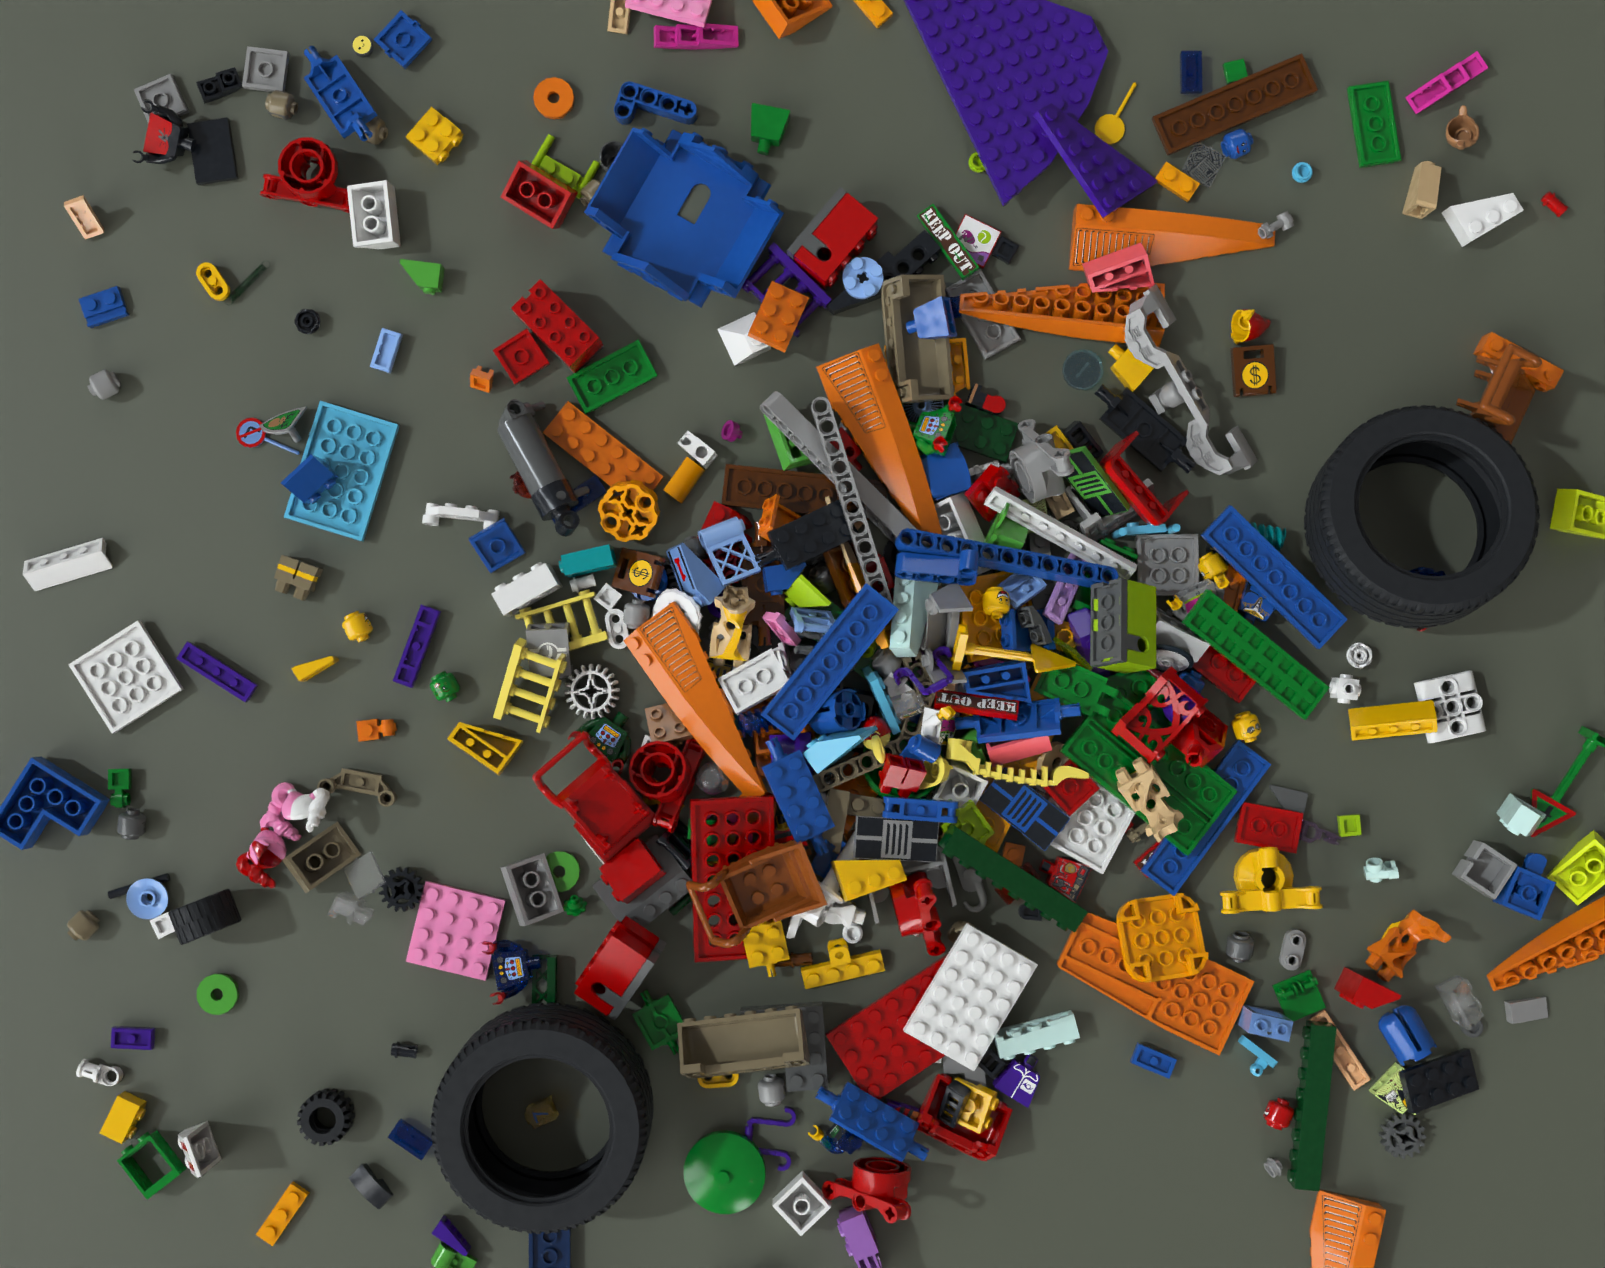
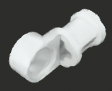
M83 1059L76 1071L77 1077L84 1076L93 1079L95 1083L106 1086L116 1085L123 1078V1071L120 1067H109L103 1064L96 1065L90 1063L88 1059ZM110 1070L114 1071L117 1075L115 1081H110L107 1077Z

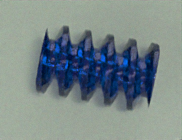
M762 706L761 711L755 708L754 714L751 711H747L746 717L743 713H739L738 724L744 739L745 733L753 737L754 730L758 735H761V728L769 732L770 725L776 730L777 727L761 715L766 706Z

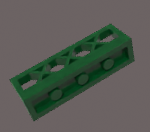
M532 955V1004L537 1003L541 998L547 1003H557V955ZM537 959H547V970L544 973L537 968ZM542 977L547 981V990L543 994L536 988L537 982ZM536 992L540 995V997L537 1000Z

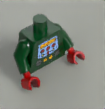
M620 711L613 720L606 716L603 718L596 717L585 722L576 731H573L568 740L571 737L576 738L583 731L588 732L593 744L612 762L611 767L620 768L618 775H620L624 764L631 754V738L628 736L630 732L623 728L629 717Z

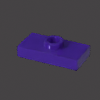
M112 1027L111 1048L154 1049L155 1028Z

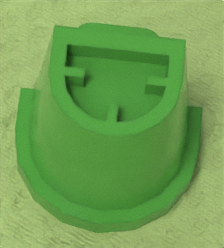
M1006 503L1001 513H998L993 521L984 543L1021 549L1025 543L1028 529L1006 517L1010 505Z

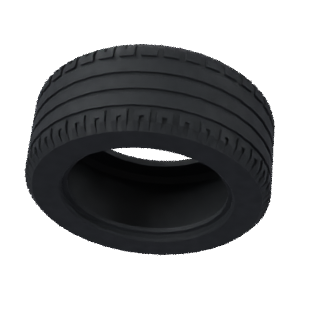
M1415 405L1402 407L1401 410L1399 408L1384 412L1383 415L1379 414L1369 419L1367 423L1361 424L1344 439L1321 467L1315 477V481L1311 485L1305 506L1304 529L1306 530L1305 539L1307 547L1310 549L1308 552L1312 563H1315V569L1321 579L1324 578L1326 586L1329 587L1332 593L1335 592L1338 595V599L1346 605L1349 604L1352 610L1359 614L1367 615L1371 620L1379 623L1385 622L1386 625L1395 627L1403 626V628H1429L1459 620L1492 600L1504 591L1508 585L1512 584L1524 569L1529 556L1532 554L1536 543L1535 538L1538 536L1540 508L1537 505L1539 500L1537 489L1533 486L1534 480L1531 477L1530 470L1526 468L1527 464L1522 460L1521 455L1516 453L1515 450L1517 449L1510 444L1509 440L1506 441L1503 435L1499 434L1495 428H1490L1486 422H1482L1479 418L1475 419L1472 415L1465 414L1460 410L1457 412L1452 408L1442 406L1436 408L1435 405H1421L1420 407ZM1392 463H1416L1436 469L1453 480L1470 501L1477 522L1476 547L1467 567L1463 571L1451 575L1425 576L1404 570L1381 555L1366 535L1359 512L1361 485L1368 472Z
M551 1002L547 1004L534 1003L529 1004L527 1007L523 1005L513 1008L510 1012L506 1011L496 1016L495 1019L488 1021L476 1031L462 1047L445 1072L437 1089V1095L435 1096L432 1108L434 1113L431 1115V1129L433 1130L431 1136L433 1147L436 1149L434 1151L438 1165H441L440 1170L446 1182L450 1183V1188L455 1192L456 1196H460L462 1202L469 1209H474L476 1214L482 1216L485 1220L489 1219L495 1225L497 1224L502 1228L504 1226L509 1227V1230L521 1233L522 1231H527L529 1234H541V1232L549 1234L558 1233L560 1230L567 1231L577 1228L579 1224L584 1225L594 1220L596 1216L602 1215L610 1209L611 1204L614 1205L623 1196L624 1191L633 1182L634 1176L637 1174L642 1163L652 1127L654 1111L652 1102L653 1091L652 1086L649 1084L651 1081L648 1071L644 1069L645 1064L640 1054L636 1053L634 1045L629 1039L624 1037V1033L616 1026L610 1025L611 1022L602 1016L598 1017L594 1012L587 1009H578V1006L570 1004L561 1005V1003ZM529 1058H548L574 1067L591 1080L605 1102L610 1125L608 1141L587 1162L564 1171H538L516 1163L508 1158L493 1142L483 1119L482 1095L485 1082L492 1074L512 1062Z

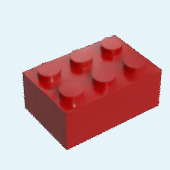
M520 160L517 162L501 198L551 229H557L561 227L578 192L529 161Z

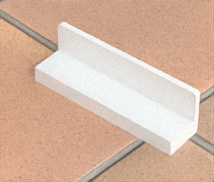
M103 538L26 560L24 561L23 576L33 590L38 591L111 569L112 563L106 556L107 543Z

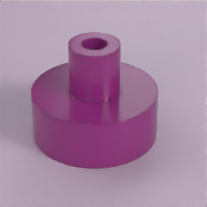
M728 420L721 431L722 439L733 442L737 438L740 439L743 435V432L740 431L739 423Z

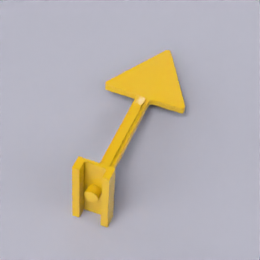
M964 624L958 625L951 657L953 662L952 670L956 671L961 669L964 654L1033 662L1036 673L1075 667L1077 663L1035 644H1031V654L1021 651L967 642L969 636L968 627Z

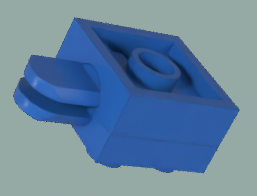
M1528 853L1522 867H1516L1497 898L1493 899V902L1540 921L1556 882L1542 877L1547 859L1541 854Z

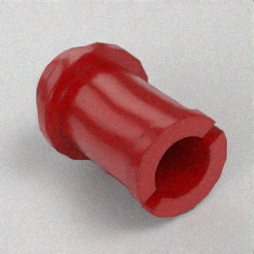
M1549 191L1540 200L1542 206L1546 205L1557 217H1560L1568 209V206L1564 205L1555 196V192L1551 193Z

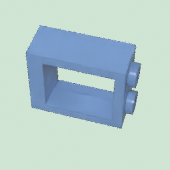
M1244 1004L1236 1024L1250 1034L1289 1042L1294 1021L1281 1012Z

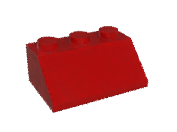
M1344 967L1334 988L1340 992L1339 996L1361 1009L1364 1006L1373 1009L1399 1000L1402 996Z

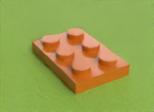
M771 281L747 336L785 353L809 297Z

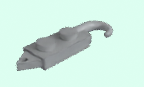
M954 856L952 859L962 888L968 892L977 891L979 897V904L975 907L970 906L966 901L963 904L968 911L979 912L984 909L987 903V895L981 877L975 874L976 869L970 867L968 870L958 863L960 859Z

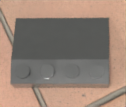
M654 834L645 844L667 873L628 904L622 901L618 902L611 893L613 889L610 884L607 886L601 878L592 885L614 917L622 922L625 916H628L645 927L688 892L686 882L692 881V875L688 870L685 871L681 867L682 864L662 845L659 846L656 843L660 838L657 834Z

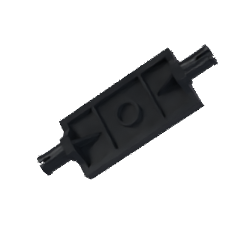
M1102 384L1094 393L1108 405V409L1099 420L1122 439L1137 430L1139 434L1130 443V446L1160 472L1170 462H1175L1187 474L1196 465V463L1182 453V448L1186 444L1187 438L1126 387L1120 395L1116 396Z
M840 500L834 501L768 532L767 535L772 546L769 550L755 555L756 562L759 561L758 566L760 568L775 560L780 561L787 571L852 540ZM858 508L850 511V513H855ZM853 524V530L856 533H858L855 525Z

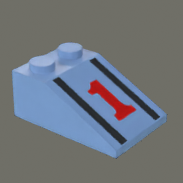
M680 543L666 551L680 591L693 597L700 608L711 604L715 597L726 587H723L720 579L684 543Z

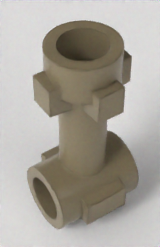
M1146 822L1136 829L1131 827L1125 833L1131 843L1141 840L1139 836L1146 832L1145 827L1148 825Z

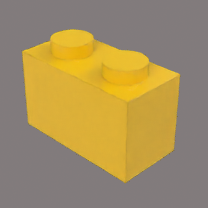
M126 1091L119 1094L103 1124L100 1134L120 1144L128 1139L131 1140L137 1131L135 1126L138 1120L140 1121L146 1112L144 1107L147 1101Z

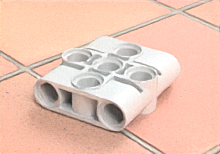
M1473 670L1414 683L1418 701L1435 698L1433 701L1437 720H1440L1437 721V732L1425 733L1427 743L1445 741L1486 731L1481 709L1483 700L1478 695ZM1444 682H1447L1448 684V690L1446 692H1444L1442 689V685ZM1470 690L1472 691V692L1460 694L1461 692H1466V691H1470ZM1469 697H1471L1473 700V704L1471 707H1468L1467 700ZM1449 702L1453 704V709L1451 712L1447 710V704ZM1453 722H1456L1458 725L1455 732L1452 730Z

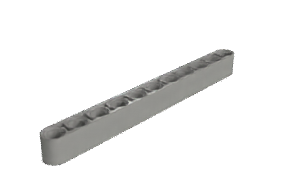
M773 392L760 405L761 411L834 483L818 430L781 393ZM830 442L828 443V450L836 453L838 450ZM837 461L834 464V470L837 473L844 472L845 464L842 461ZM849 462L865 515L894 544L897 536L903 529L917 530ZM843 481L840 485L841 491L843 493L851 491V484L848 481ZM902 537L904 543L910 544L908 538ZM922 541L925 547L930 548V544L927 541Z
M817 397L811 404V411L865 583L872 587L875 581H880L883 584V588L878 593L893 604L831 404L827 398ZM823 401L826 404V410L821 413L816 411V402ZM824 421L832 423L833 429L831 432L826 433L821 429V424ZM830 441L838 443L839 450L836 453L828 450L827 446ZM837 461H842L845 464L844 472L837 473L834 470V464ZM843 481H848L851 484L850 492L843 493L841 491L840 485ZM855 501L857 503L858 509L855 513L848 512L846 507L848 502ZM856 521H861L864 524V530L861 533H856L853 530V524ZM863 541H867L870 544V550L866 553H862L859 549V545ZM869 561H874L877 566L876 570L872 573L867 572L865 568Z

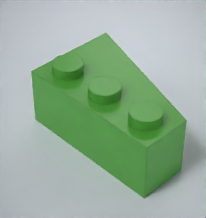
M764 415L783 471L812 464L813 462Z

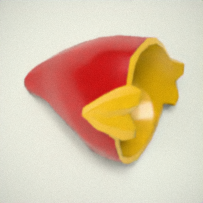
M1239 309L1235 311L1232 317L1231 338L1236 345L1240 342L1254 340L1269 328L1271 321L1257 314L1255 309Z

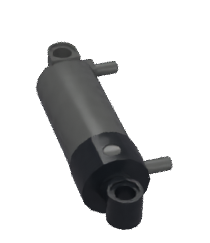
M517 399L510 400L499 419L497 432L531 495V500L543 521L555 519L556 532L561 536H570L580 522L579 516L572 509L579 504L578 497L589 494V487L584 486L573 490L569 480L564 476L534 418L535 412L545 409V403L540 401L530 405L528 402L522 403ZM563 521H568L571 526L565 525Z

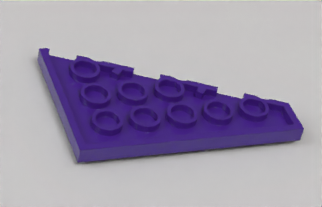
M1052 103L1034 114V117L1102 218L1157 183L1154 177Z

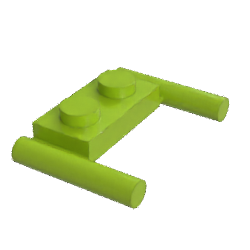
M548 134L532 164L578 192L576 198L580 199V191L593 179L600 167V163L594 160L583 178L577 172L546 155L555 140V137Z

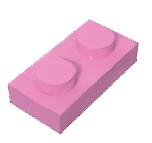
M766 611L762 619L781 642L798 646L801 639L796 634L797 632H795L794 628L785 621V616L779 612Z

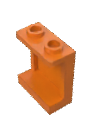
M778 494L764 501L762 517L759 520L758 535L770 541L767 535L768 532L801 517L779 504L780 496Z

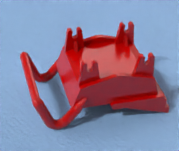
M586 731L579 734L532 776L534 783L553 805L561 809L564 808L576 822L573 825L574 828L604 863L631 844L652 825L655 816L654 812L630 784L616 773L611 767L609 759L593 744ZM583 741L585 747L597 761L556 796L544 783L541 776Z

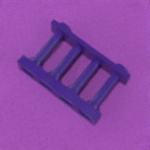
M774 242L768 247L769 259L749 279H746L742 286L744 291L747 293L751 292L762 302L768 288L761 293L754 284L774 264L780 263L784 267L783 273L774 282L783 285L789 278L792 279L794 277L799 282L797 284L798 287L794 291L801 294L809 292L813 296V301L804 309L797 327L817 307L823 306L827 309L828 304L832 302V299ZM796 327L794 335L798 338L800 331Z

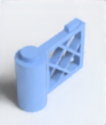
M736 516L698 531L699 541L704 550H706L723 587L761 572V568L758 566L759 561L756 562L755 555L744 535V530H746L745 524L742 519H738ZM742 541L745 547L743 554L731 550L733 544ZM717 550L727 552L725 560L716 559L713 552ZM729 554L741 558L738 567L726 563ZM743 559L752 562L754 569L747 571L740 568ZM724 567L735 570L734 577L725 579L723 575Z

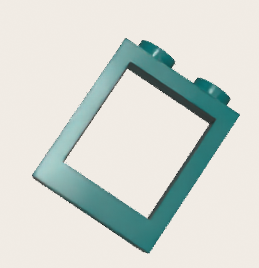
M610 544L561 555V561H559L561 573L570 578L617 567L614 547Z

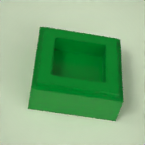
M1244 59L1226 62L1222 65L1227 85L1248 76Z

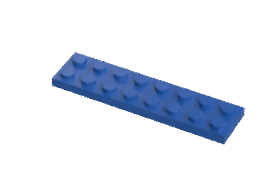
M1228 505L1200 535L1316 649H1320L1348 620L1233 506Z
M865 583L762 711L761 715L794 741L899 609Z
M1236 740L1214 769V772L1235 788L1237 793L1189 856L1183 854L1168 840L1163 838L1140 871L1172 896H1175L1271 764L1240 740Z

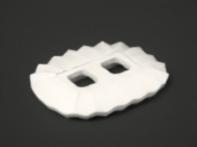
M677 588L663 591L656 600L650 618L675 601L679 608L684 611V615L699 635L700 622L703 616L700 613V606L693 597L679 591Z

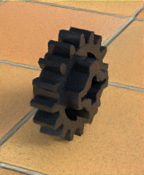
M397 867L396 873L393 869L388 871L390 876L384 875L382 878L385 882L379 884L383 888L379 895L385 896L381 901L389 902L387 908L395 906V912L399 911L401 907L403 912L408 910V906L411 909L415 908L414 902L419 904L421 902L419 896L424 895L420 889L425 884L419 883L422 876L416 878L417 871L414 870L410 873L409 867H406L403 871L401 867ZM396 876H405L403 880L395 879ZM404 885V889H403V890H404L405 892H403V893H401L400 895H398V894L400 893L399 891H400V889H401L400 886ZM402 898L409 900L405 903L398 902Z

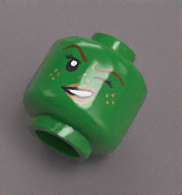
M443 671L431 678L432 682L429 686L438 701L446 700L448 703L458 697L456 693L459 692L460 685L453 673Z

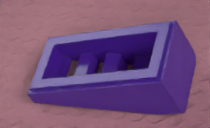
M443 1215L432 1234L463 1256H466L471 1249V1245L452 1222Z

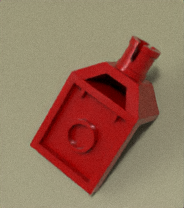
M1207 709L1199 718L1195 716L1171 744L1186 755L1185 760L1187 764L1190 762L1192 767L1199 766L1203 768L1224 749L1228 726Z

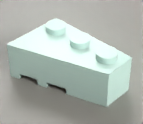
M1511 793L1496 812L1500 817L1499 821L1507 827V830L1517 836L1521 833L1526 837L1533 835L1546 816L1545 813Z

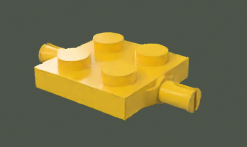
M768 920L752 927L749 934L743 940L749 968L766 966L768 977H772L770 969H772L773 977L777 975L774 964L790 959L781 920L778 922Z

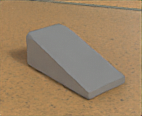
M1545 996L1504 1001L1506 1020L1511 1024L1548 1018Z

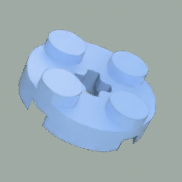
M868 257L852 259L844 268L842 281L848 294L861 300L876 295L883 284L881 266ZM865 273L869 280L860 283V279L857 276Z

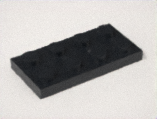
M1467 1048L1399 1071L1407 1110L1413 1114L1479 1090L1471 1052Z

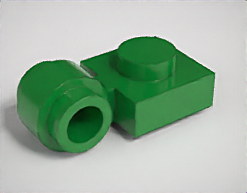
M108 769V790H115V793L110 796V804L115 806V808H125L131 803L130 794L124 791V789H132L131 769Z

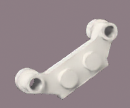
M427 503L422 524L438 526L439 518L443 517L484 522L483 529L499 521L500 511L489 509L487 512L478 510V507L466 505L465 508H458L456 504L445 503V506Z

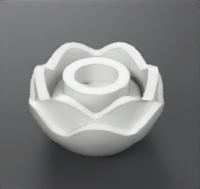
M1355 643L1347 650V661L1355 668H1363L1371 663L1372 650L1364 643Z

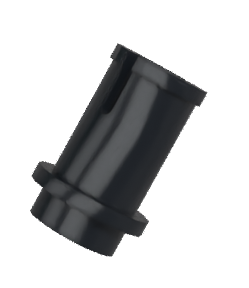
M400 1042L392 1044L391 1056H395V1058H398V1056L417 1058L418 1045L400 1044Z

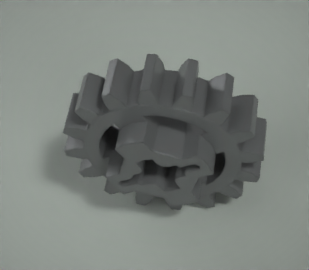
M1392 1113L1391 1120L1385 1118L1387 1124L1380 1125L1384 1131L1379 1133V1136L1384 1138L1380 1141L1385 1146L1384 1149L1388 1153L1391 1152V1155L1394 1157L1399 1155L1402 1159H1405L1406 1154L1412 1158L1414 1151L1420 1153L1418 1147L1425 1146L1421 1139L1426 1138V1135L1421 1133L1425 1128L1419 1125L1420 1121L1409 1113L1407 1115L1399 1113V1117ZM1397 1133L1400 1134V1135H1401V1134L1406 1135V1136H1408V1137L1398 1136Z

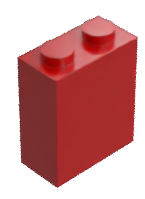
M639 838L599 868L602 873L600 877L607 886L610 884L613 889L611 893L618 902L622 901L626 904L667 874L645 842Z

